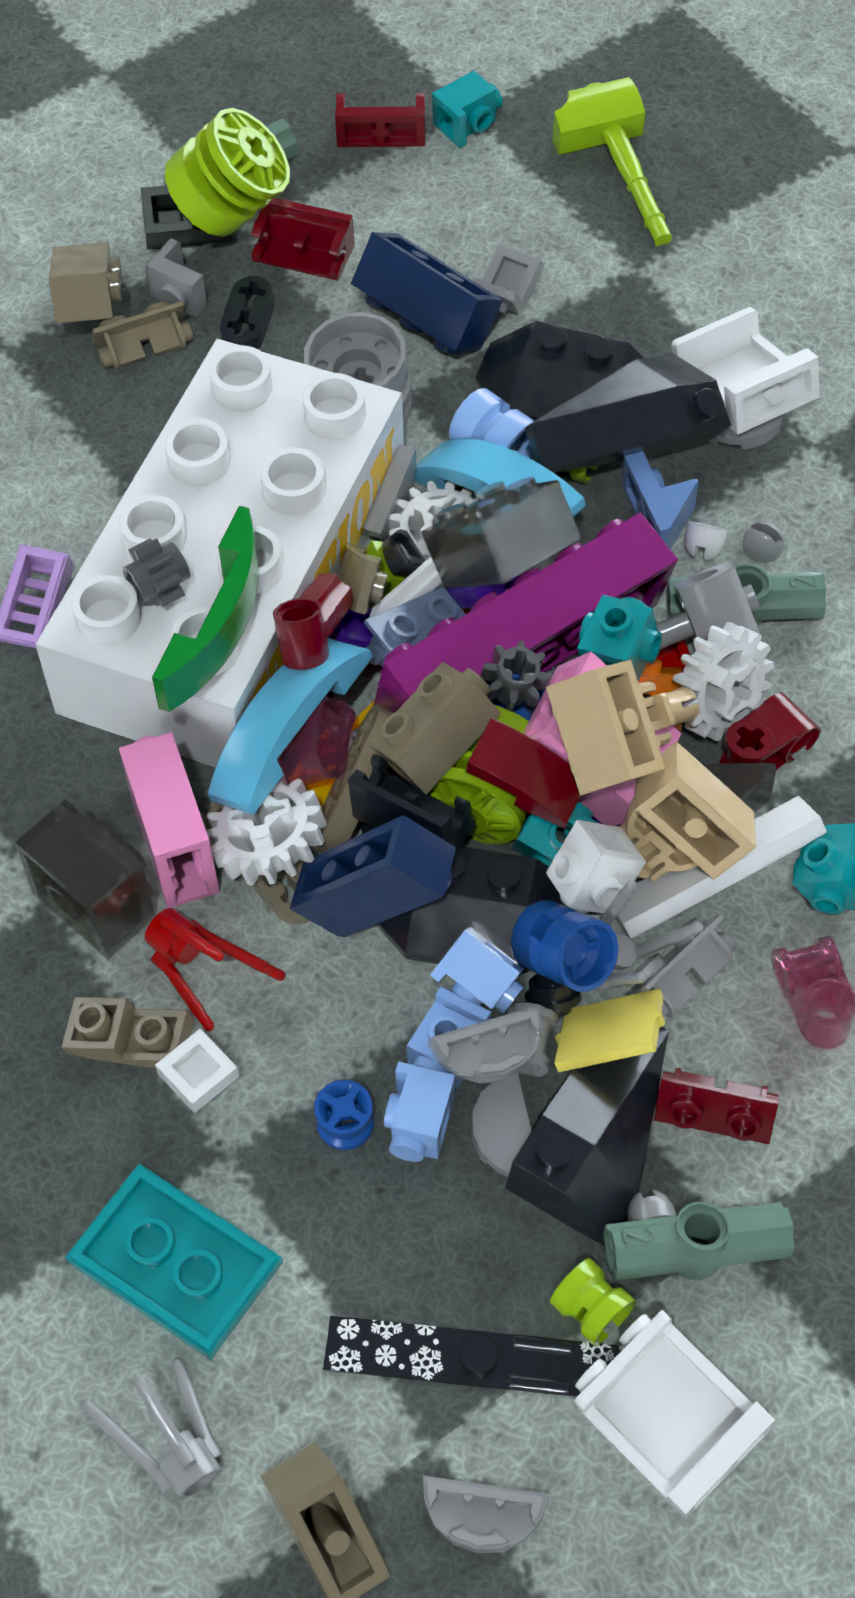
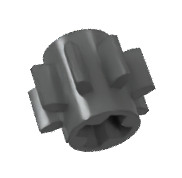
M149 538L128 549L134 562L123 567V574L125 579L134 587L140 603H145L152 599L156 606L161 605L165 607L185 596L180 583L188 580L191 574L185 558L174 543L169 542L161 547L157 538L154 540Z
M522 640L518 642L516 647L505 650L499 644L496 645L492 654L494 663H485L480 674L482 679L492 681L490 686L492 691L487 695L488 699L494 700L496 698L499 702L505 704L506 709L509 711H513L515 706L524 702L532 709L535 708L540 698L537 690H545L551 680V675L540 672L545 654L542 652L535 655L531 650L525 648L524 641ZM512 672L519 674V681L512 679Z

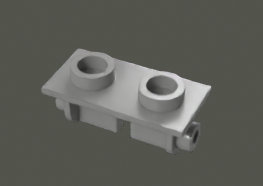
M720 914L703 922H700L695 917L684 924L682 927L700 922L703 924V931L676 943V946L664 957L656 953L635 970V972H644L647 975V980L644 983L635 984L625 995L644 993L660 988L664 997L662 1015L663 1017L672 1018L699 991L685 975L689 970L703 985L733 959L732 951L736 948L735 941L727 933L722 931L717 933L714 930L724 917Z

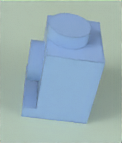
M471 927L464 930L430 974L438 983L444 980L447 975L456 981L451 987L455 994L479 1006L484 1003L490 1009L495 1007L502 1014L505 1013L524 988V986L516 981L524 968Z
M440 987L435 994L433 1005L407 1044L408 1064L452 1074L437 1061L428 1046L429 1038L437 1036L439 1033H447L490 1020L491 1011ZM455 1076V1088L458 1089L463 1079Z
M398 1061L395 1071L397 1094L392 1093L390 1095L384 1117V1127L390 1128L392 1133L389 1152L397 1158L410 1162L422 1161L424 1156L438 1159L456 1097L455 1075Z

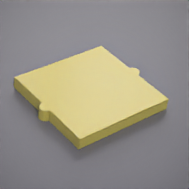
M661 989L572 1008V1011L564 1016L561 1033L555 1035L558 1045L555 1058L557 1071L563 1072L656 1052L659 1027L665 1025L662 1015L664 997Z

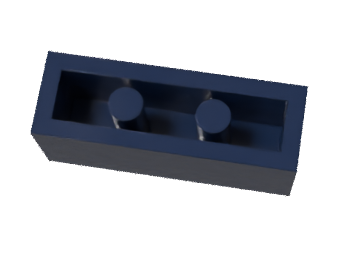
M371 233L351 281L353 286L366 293L364 299L369 304L383 310H392L400 316L399 322L403 326L416 332H426L435 338L434 345L437 348L452 355H459L460 352L479 351L482 348L503 302V299L398 233Z
M402 815L314 856V860L311 863L303 861L289 909L336 936L347 937L444 897L452 881V872L450 870L456 847Z

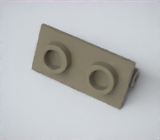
M162 301L148 306L142 314L129 318L118 315L102 321L99 327L93 329V346L95 349L102 346L105 347L98 350L103 368L113 366L114 370L146 360L141 343L147 341L150 343L154 357L185 348L186 342L193 340V334L188 322L179 323L183 321V301L171 305L167 301Z

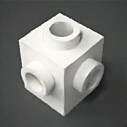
M576 820L546 874L560 893L561 901L567 907L582 913H588L589 911L604 913L629 880H636L646 861L621 827Z

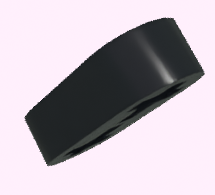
M248 276L234 284L220 323L222 340L256 349L261 347L274 309L273 287L269 281L258 276ZM252 295H259L255 297L252 307L246 306V300H250ZM243 323L249 325V330L245 331L243 336L235 335L241 332Z

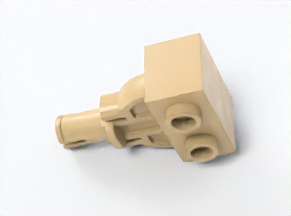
M631 660L596 668L546 687L552 705V712L557 721L569 759L570 769L574 775L580 796L666 769L659 747L670 742L672 738L671 733L668 732L657 736L655 731L679 723L690 722L696 719L699 714V703L682 707V702L697 698L692 689L687 687H680L668 693L644 698V693L656 690L655 683L650 681L639 683Z
M676 741L661 754L666 769L636 778L635 796L628 807L626 821L619 827L623 829L646 861L637 876L638 878L647 879L649 877L653 882H656L669 871H686L699 866L715 880L756 848L754 811Z

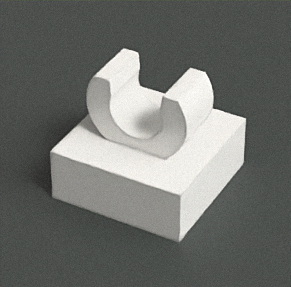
M201 1029L155 1064L158 1075L194 1113L239 1078L237 1066Z

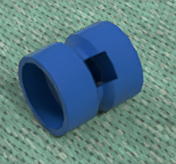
M540 900L528 906L519 915L512 931L511 946L513 956L520 966L577 992H589L601 986L611 975L617 963L619 950L617 936L609 924L552 900Z

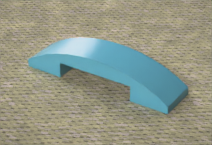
M468 438L448 440L439 444L416 464L414 481L427 486L429 481H433L437 489H444L446 483L450 481L511 505L515 521L550 535H554L586 506L582 495L544 466L516 451L487 441Z
M328 638L329 657L323 664L306 670L289 669L284 665L280 667L259 690L232 731L208 790V796L211 801L254 815L284 775L277 761L278 757L329 691L342 695L348 691L372 659L371 651Z

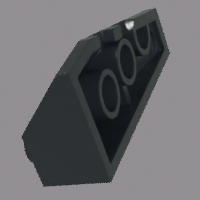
M670 354L632 361L525 427L535 461L555 473L624 461V456L641 451L648 457L703 446L732 425L717 380L677 355Z
M659 1027L656 1052L573 1069L512 1162L505 1189L604 1246L603 1232L605 1225L624 1222L627 1218L629 1203L640 1190L669 1030Z

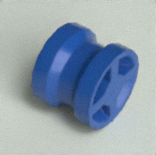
M337 1080L327 1084L318 1093L314 1102V1114L317 1122V1131L321 1140L329 1147L338 1150H352L362 1146L370 1138L374 1129L373 1105L368 1091L359 1083L350 1080ZM349 1119L355 1121L354 1124L349 1123L338 1126L341 1121H347Z

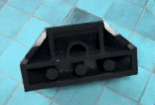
M536 320L490 343L477 372L476 382L481 389H488L508 403L511 410L517 409L535 421L632 361L644 357L629 342Z
M459 846L455 851L450 870L452 872V881L444 897L381 922L377 926L406 959L439 964L464 930L471 927L519 964L513 956L511 946L512 931L519 915L528 906L540 900H552L564 906L566 905L561 901L560 893L546 874L549 866L539 859ZM524 968V970L519 976L529 972L530 970Z

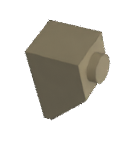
M316 1442L260 1476L285 1526L327 1598H358L391 1577L340 1473Z

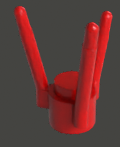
M172 907L159 912L149 923L145 931V942L155 950L150 961L164 972L194 1017L197 1018L204 1030L208 1032L212 1031L215 1025L174 966L176 962L182 965L188 964L200 952L220 962L223 960L225 953L278 981H282L286 977L284 971L208 931L197 921L187 919Z

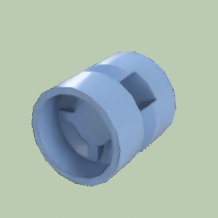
M482 388L471 393L455 412L449 429L450 440L462 438L478 439L504 446L530 459L534 456L525 427L534 422V420L517 409L511 410L508 403L488 389Z

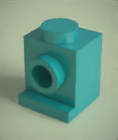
M475 70L469 72L432 93L433 125L459 149L467 145V136L475 132L485 131L496 121V110L503 105L499 89L493 83L487 82Z

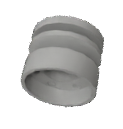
M366 312L344 313L326 320L311 333L304 347V364L333 373L346 374L360 381L401 392L403 426L406 424L412 411V389L408 372L405 340L394 324L382 316Z

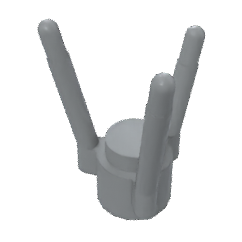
M629 880L599 920L610 926L637 889L635 881ZM695 922L640 945H635L628 936L615 932L619 947L617 963L608 979L597 989L604 991L612 986L644 983L647 980V975L644 972H631L636 960L703 931V924Z
M176 1358L172 1366L197 1438H194L189 1430L179 1433L145 1378H137L134 1384L167 1440L157 1452L162 1459L160 1464L92 1401H85L82 1409L153 1478L163 1495L173 1490L179 1500H184L214 1481L220 1475L222 1469L216 1460L223 1454L211 1437L185 1363L181 1358Z

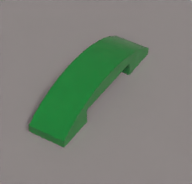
M238 506L218 546L224 582L196 638L174 633L152 676L157 704L160 710L170 712L200 691L225 664L245 631L255 603L258 586L257 551L253 522L248 507Z

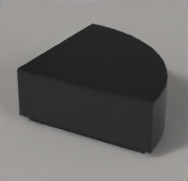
M397 530L382 543L383 555L392 574L407 578L425 562L424 557L407 530Z

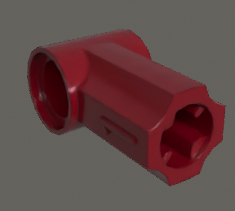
M320 573L299 598L285 601L274 609L272 613L281 661L285 667L294 670H306L315 668L328 659L329 648L327 639L354 603L351 587L345 585L337 574Z

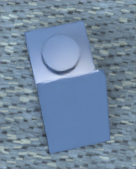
M643 451L624 456L622 487L635 514L641 512L671 550L695 509L699 482L697 479H692L665 487L660 471L657 468L651 469Z

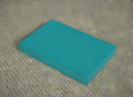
M141 1164L135 1167L65 1256L67 1263L209 1360L213 1359L283 1263L281 1256Z

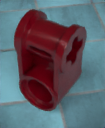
M783 692L776 693L764 701L759 708L728 728L725 738L727 750L720 759V773L726 781L739 787H750L760 783L787 762H793L795 759L792 756L802 748H805L807 751L811 749L821 734V728Z

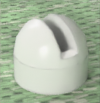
M689 521L685 534L687 552L695 558L699 547L705 548V561L716 558L725 545L728 530Z

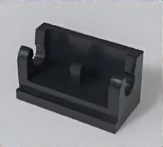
M373 754L371 757L372 773L369 779L366 773L358 769L348 778L352 815L373 828L404 815L455 846L457 850L476 827V821L472 818L471 803L457 796L454 801V807L428 794L425 795L418 789L389 775L387 760L376 754Z

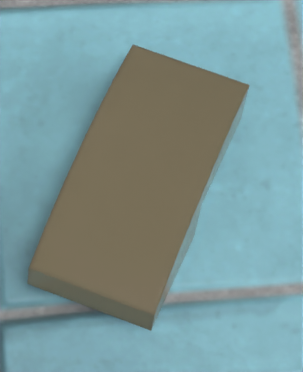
M347 543L338 577L345 585L350 586L352 589L354 603L350 610L366 614L371 602L381 603L388 573L379 571L383 558L366 554L367 548Z
M75 997L61 1048L65 1053L87 1059L156 1068V1063L191 1036L194 1019L187 1010L135 1009L127 998Z

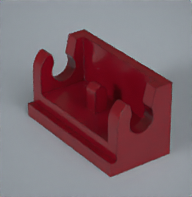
M416 92V106L345 107L346 93L336 94L335 124L337 147H425V92Z
M272 198L269 204L261 209L251 232V237L259 238L251 254L252 261L336 281L339 280L355 246L353 215L280 198Z

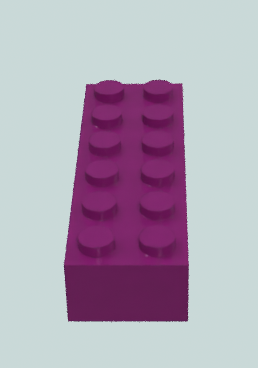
M641 512L624 522L621 519H615L604 526L594 540L583 546L580 543L570 545L557 556L553 564L540 571L538 567L529 569L514 582L512 588L498 595L496 592H491L483 596L472 606L468 614L456 621L453 617L442 620L429 631L427 638L413 646L410 643H404L393 649L383 661L384 664L373 706L378 704L396 713L418 689L421 681L428 674L434 672L442 662L461 673L470 668L480 676L485 663H494L492 654L495 646L498 644L505 650L516 647L518 642L522 640L524 641L525 648L531 650L535 655L542 652L545 654L540 672L550 671L552 667L557 668V666L562 665L579 654L577 647L580 643L582 622L589 612L594 613L603 594L618 599L624 597L635 598L648 607L654 608L659 602L678 562V558Z

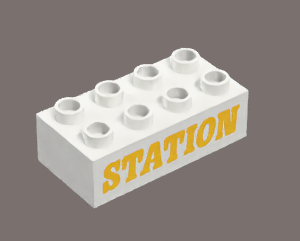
M216 339L36 642V648L55 714L135 741L146 736L157 737L172 732L180 756L216 767L223 749L242 714L259 690L283 666L272 614L274 609L285 601L299 598L320 573L337 574L338 576L347 543L365 547L370 537L365 532L363 526L396 449L399 447V444L404 445L402 393L354 379L346 374L333 373L261 352L250 346L237 345ZM238 506L248 507L253 522L257 551L258 586L255 603L245 631L225 664L200 691L170 712L160 710L157 704L152 676L174 633L196 638L224 582L218 546ZM149 538L152 540L157 538L161 547L169 542L174 543L185 558L191 574L188 580L180 583L185 596L165 607L161 605L156 606L152 599L145 603H140L134 587L125 579L123 574V567L134 562L128 549Z

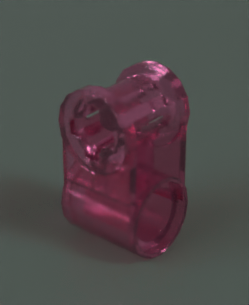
M326 694L277 759L288 785L299 778L303 781L304 786L340 777L345 772L350 734L355 721V712L352 706L342 700L335 701Z
M830 936L818 938L815 945L787 951L784 947L773 949L772 966L783 996L788 999L804 1039L812 1046L820 1049H834L841 1046L849 1037L855 1013V994L844 972L841 957L834 940ZM819 1011L831 1012V1013H833L834 1015H836L838 1018H836V1019L824 1018V1017L820 1016L819 1014H817V1012H819Z

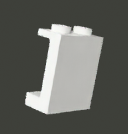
M752 307L736 312L679 337L672 342V354L677 355L717 380L732 425L729 428L737 435L820 398L818 356L808 348L786 356L760 335L758 312Z
M661 1310L652 1320L646 1314H643L624 1332L619 1342L625 1348L609 1365L602 1359H599L581 1376L575 1385L581 1393L574 1400L577 1410L687 1519L768 1434L774 1426L775 1419L757 1401L753 1404L675 1328L672 1324V1319Z

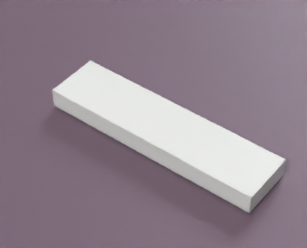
M799 796L754 819L756 848L715 880L699 866L686 871H669L656 882H653L648 877L637 883V889L617 916L616 921L630 939L641 935L823 836L827 831L821 817Z

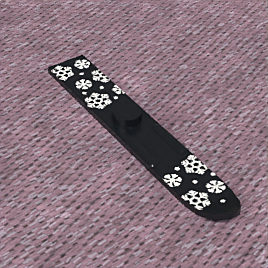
M330 1316L323 1370L577 1397L581 1392L575 1385L581 1376L599 1359H602L609 1365L625 1347L610 1344L593 1346L590 1342Z

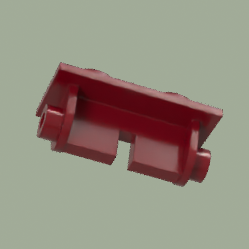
M676 1068L675 1073L663 1071L654 1121L673 1124L684 1129L692 1128L730 1136L741 1141L770 1144L779 1104V1095L769 1093L768 1086L762 1085L761 1088L727 1081L726 1088L722 1089L714 1087L716 1078L684 1072L681 1071V1068Z

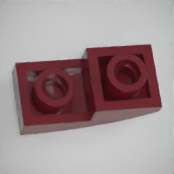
M491 717L468 760L465 772L516 795L514 806L565 829L581 797L569 763L529 736Z

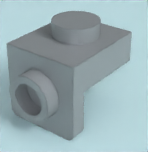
M171 238L160 251L153 253L146 265L150 293L152 297L161 300V302L167 301L170 305L183 301L184 311L197 317L207 306L203 275L184 267L181 243Z
M499 244L483 280L474 278V282L503 299L497 313L498 316H504L506 311L521 315L544 265L540 259Z

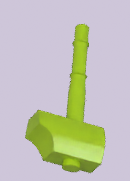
M627 77L605 83H591L584 88L568 91L567 102L560 109L554 111L552 142L557 153L562 155L606 144L619 173L627 184V190L631 192L644 219V227L649 230L655 245L660 246L670 243L672 235L665 223V215L660 212L648 186V179L644 177L640 162L629 141V138L643 135L646 114L641 96L634 82Z

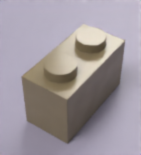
M109 242L53 247L48 278L55 322L67 323L113 318L114 301H122L120 285H123L120 258L111 257Z

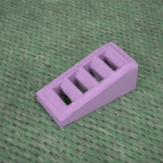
M20 544L0 607L1 642L36 648V642L61 602L73 573L74 564L69 554ZM32 572L51 575L49 582L30 578ZM25 588L46 592L44 598L23 593ZM19 604L41 609L39 616L16 610ZM12 621L35 625L33 634L11 630L9 627Z

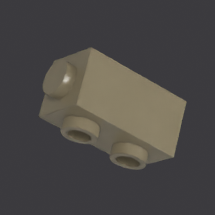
M442 662L434 672L428 674L421 681L418 689L397 712L390 715L383 722L380 730L368 744L380 757L387 760L390 768L399 777L427 795L483 734L491 717L496 719L501 713L487 697L492 689L477 673L470 668L461 673Z

